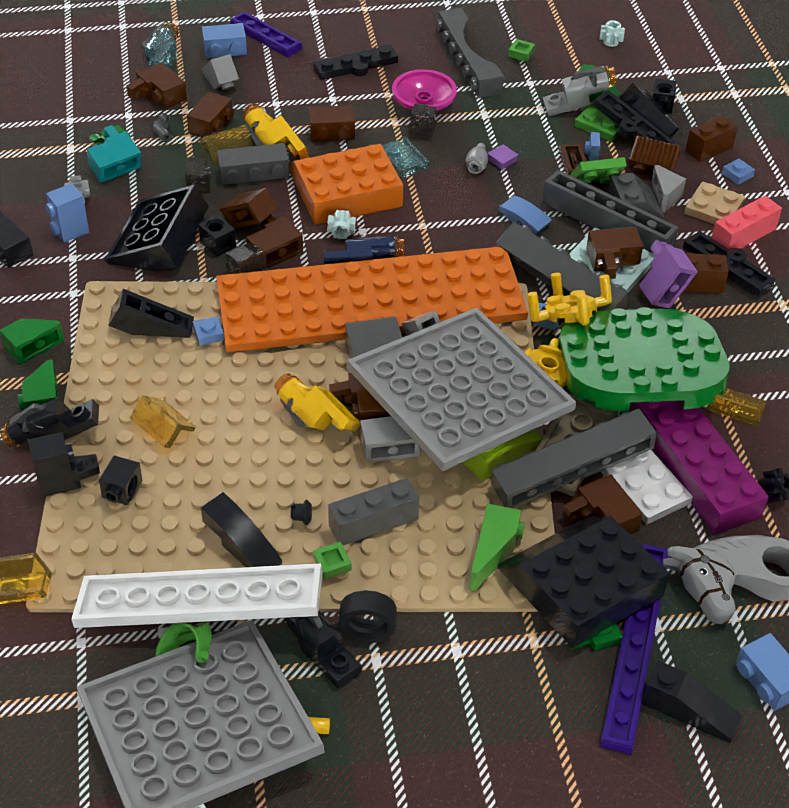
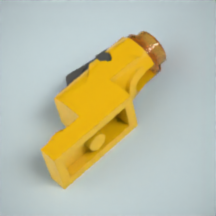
M256 103L245 107L242 112L243 119L256 146L285 143L286 149L289 150L293 157L298 156L300 160L309 158L305 145L281 115L273 119Z
M290 373L282 375L276 381L274 386L277 390L276 393L298 427L308 426L324 430L332 423L341 431L346 429L356 432L360 427V421L328 389L317 385L311 389L297 376Z

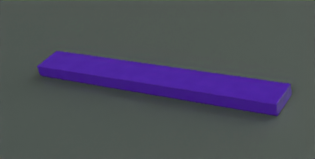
M641 543V546L663 566V559L669 558L667 549ZM661 598L626 617L600 747L632 754Z

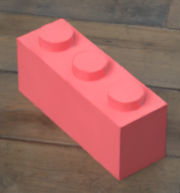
M763 196L716 221L711 238L728 249H741L776 230L782 207L767 196Z

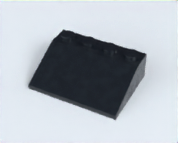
M195 184L139 200L106 256L105 261L108 264L156 272L177 268L193 236L197 232L198 224L204 219V215L209 208V205Z

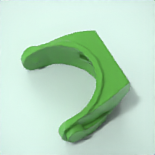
M201 622L199 625L172 623L161 636L155 656L177 649L188 641L196 640V660L199 663H205L209 658L212 638L211 626L206 622Z

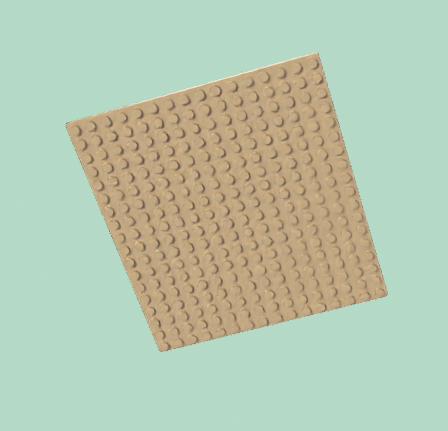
M90 281L86 283L64 404L69 409H72L79 404L94 399L99 405V419L97 426L66 439L65 443L71 442L74 456L96 454L100 474L80 480L81 488L46 496L26 602L29 612H74L84 576L245 567L222 546L221 538L202 522L201 507L222 492L232 499L259 528L282 559L281 565L316 564L313 558V550L337 543L328 523V504L405 478L409 479L420 498L418 520L343 545L352 563V571L325 580L322 576L319 610L321 612H339L340 602L346 595L356 591L368 590L377 591L390 597L397 607V612H538L499 568L476 591L469 590L471 571L487 504L504 507L491 486L492 476L483 482L463 463L442 471L421 448L420 456L366 463L360 440V427L356 432L346 429L341 431L332 423L324 430L308 426L298 427L280 401L281 398L278 396L279 390L293 378L300 379L311 389L317 385L328 390L329 384L347 381L348 373L351 372L347 369V360L350 357L345 340L302 344L305 347L298 349L293 348H297L299 345L286 346L292 350L275 353L265 352L268 348L226 353L225 339L224 341L199 346L193 328L190 338L131 335L108 326L111 309L123 289L194 316V321L218 316L223 330L217 282ZM518 283L528 311L527 320L494 324L525 353L531 347V350H534L527 285ZM401 333L402 338L407 336L406 333ZM342 403L353 414L351 405L349 403ZM543 425L533 429L542 438L544 437ZM535 447L534 449H532V450L529 451L528 453H534V452L536 451L537 447ZM114 455L140 462L143 481L129 505L118 502L113 503L102 498L99 479ZM550 493L513 508L521 510L520 522H524L525 527L522 540L516 539L514 551L505 560L555 534ZM307 499L312 504L311 522L305 525L303 521H293L291 519V505L294 503H304Z

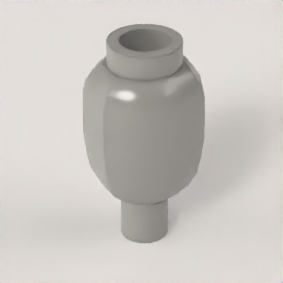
M483 143L477 144L466 156V167L471 174L481 173L487 167L488 153Z

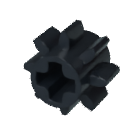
M782 468L763 471L764 477L759 479L758 484L769 496V503L788 500L789 474L783 473Z

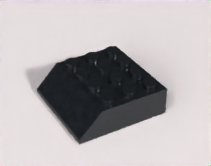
M588 516L498 564L499 570L572 649L663 597L670 575L612 516Z

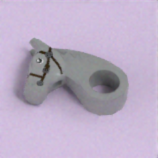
M762 535L725 537L708 541L695 548L670 547L667 549V553L673 558L663 559V566L681 574L685 589L699 604L707 619L715 624L729 621L736 611L735 601L731 595L734 584L742 586L756 595L773 602L789 600V541L783 538ZM768 562L779 565L786 571L788 576L773 574L766 568L764 563Z

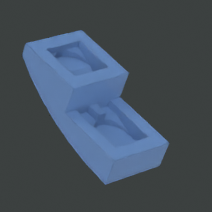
M515 195L498 208L512 223L520 221L523 225L529 227L534 235H537L552 221L538 207Z

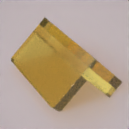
M246 125L208 135L200 140L202 149L208 148L213 163L218 162L217 150L253 146Z
M727 388L723 396L720 394L715 396L714 402L709 404L707 409L758 426L767 402Z
M142 395L130 416L132 421L164 448L172 447L181 430L194 432L196 428L195 425L161 398Z
M37 553L0 557V604L46 598L52 572Z

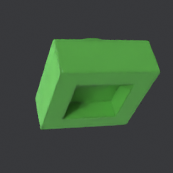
M516 39L509 48L508 57L527 62L535 51V44Z
M341 541L313 550V558L316 564L321 563L324 580L352 571V563Z

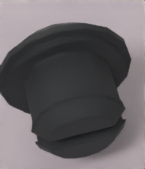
M306 499L304 503H294L291 505V519L293 521H303L305 525H308L312 520V504Z

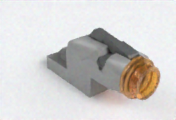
M601 66L589 70L576 71L573 76L562 79L563 92L543 97L548 117L589 106V95L602 92L617 84L614 68Z

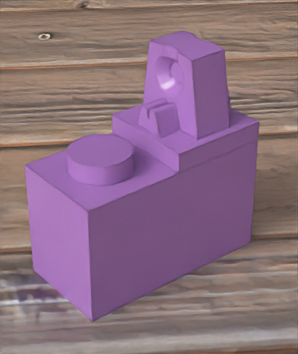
M655 240L650 247L655 255L654 260L651 262L652 269L639 286L652 305L670 309L698 271L682 249L674 248L666 242Z

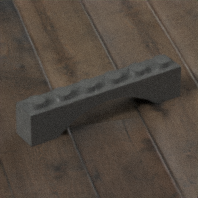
M457 8L439 11L436 29L441 33L443 42L447 43L450 54L454 55L457 66L461 67L463 76L469 81L471 90H474L478 98L502 94L504 76L497 64L478 56L465 41L468 33V17L464 10Z

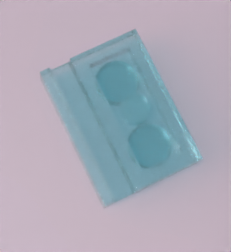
M406 137L401 142L396 140L382 145L400 178L420 172L421 168H429V161Z

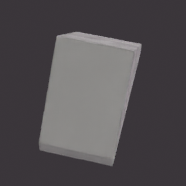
M654 165L651 185L662 212H666L682 198L686 178L659 165Z

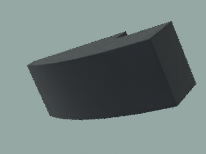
M224 492L201 507L202 522L221 538L222 546L245 567L279 566L282 564V559L259 528Z

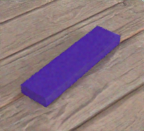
M245 11L230 19V24L243 23L246 35L286 57H290L302 49L300 41Z

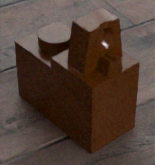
M162 62L137 72V79L126 85L127 95L132 100L146 97L150 101L154 100L156 103H159L165 109L187 100L185 81Z
M270 214L261 223L263 230L246 237L247 254L263 271L303 253V234L285 216L276 219Z
M636 227L590 230L586 250L593 271H602L604 275H609L610 279H616L615 273L618 266L640 264L643 244Z
M348 373L347 381L329 384V391L341 403H349L353 415L359 421L392 417L352 373Z
M612 474L579 487L577 496L573 497L571 502L564 505V511L562 512L563 517L568 523L588 516H612L630 535L639 531L643 513Z

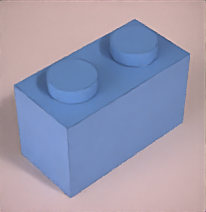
M243 23L202 26L206 58L222 57L229 54L231 56L247 55Z
M73 183L46 193L48 203L45 204L48 215L51 217L52 222L49 223V226L54 236L58 235L62 242L65 243L90 233L83 195Z
M771 633L743 646L736 661L740 674L750 681L757 690L761 700L768 703L774 711L789 704V654Z

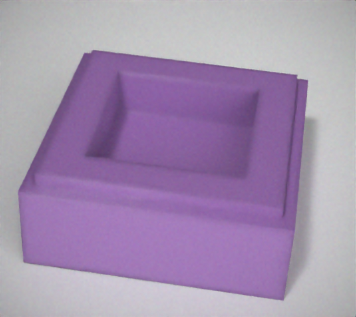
M504 144L488 152V161L501 170L516 163L519 157L517 153Z

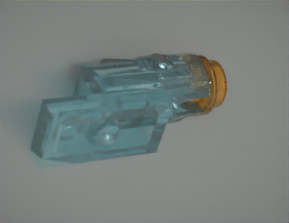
M166 22L159 25L150 34V37L142 43L145 60L150 64V67L162 62L170 68L176 60L178 28L174 23Z

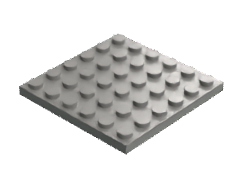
M477 307L347 360V369L442 471L575 410L576 401Z
M253 620L213 634L209 648V658L205 663H199L196 660L195 641L77 686L79 697L124 808H194L325 753L323 742Z

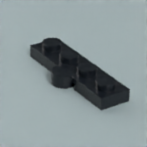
M382 45L373 49L361 50L360 52L324 58L313 62V67L320 80L351 73L356 76H364L368 73V68L373 69L398 63V54L391 45Z
M609 90L595 99L593 106L619 126L618 132L621 136L626 138L634 137L635 139L636 136L675 144V141Z
M698 231L684 241L683 249L690 253L726 255L729 271L727 277L756 296H761L774 286L775 278L750 262L745 261L746 253L742 249H728L701 231Z

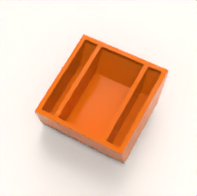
M381 144L304 158L289 164V172L314 225L327 223L328 216H334L336 210H348L351 217L403 207V183Z

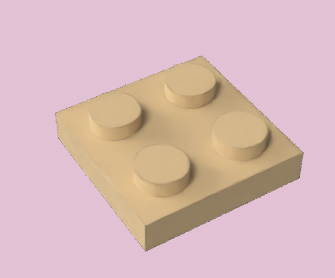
M702 181L686 205L684 214L715 225V222L740 209L744 203L745 196Z

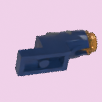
M393 235L346 239L345 251L323 252V265L405 256L404 239H398L397 236Z

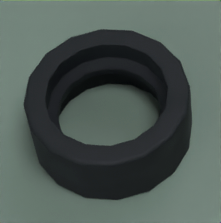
M363 590L346 595L340 602L338 628L347 638L357 642L376 643L384 641L395 632L397 607L390 597L377 591ZM367 614L380 618L370 620L356 617V615Z

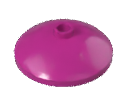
M421 69L403 73L395 79L392 85L394 99L403 107L415 112L427 113L442 110L455 100L457 94L455 82L449 76L434 70Z

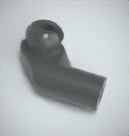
M165 113L160 114L159 119H156L153 124V131L163 142H169L172 138V134L168 131L171 118Z

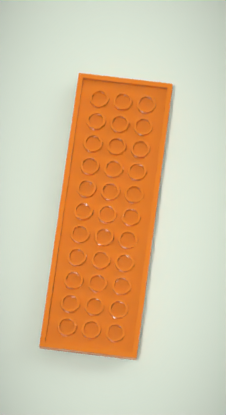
M501 247L216 276L226 353L345 340L346 323L395 316L400 332L405 333L402 323L432 311L437 312L440 322L476 307L493 323L527 320L528 311L508 252Z

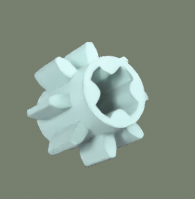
M608 21L606 26H601L599 39L603 40L606 46H617L619 42L624 40L625 28H621V24L618 21Z
M336 210L334 216H328L327 232H332L335 239H347L349 234L355 233L356 217H351L348 210Z

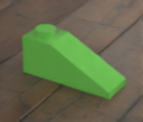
M487 504L471 571L469 590L476 591L498 568V564L503 562L514 551L516 539L522 540L525 523L520 522L521 510Z

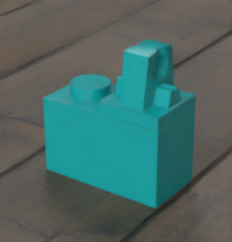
M112 125L104 128L105 143L87 149L88 166L100 183L141 168V152L126 131L118 133Z

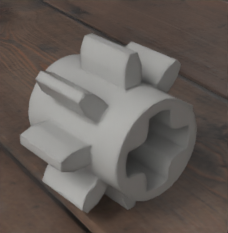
M81 175L70 176V182L64 183V186L73 183L83 195L85 204V198L90 197L88 180H81Z

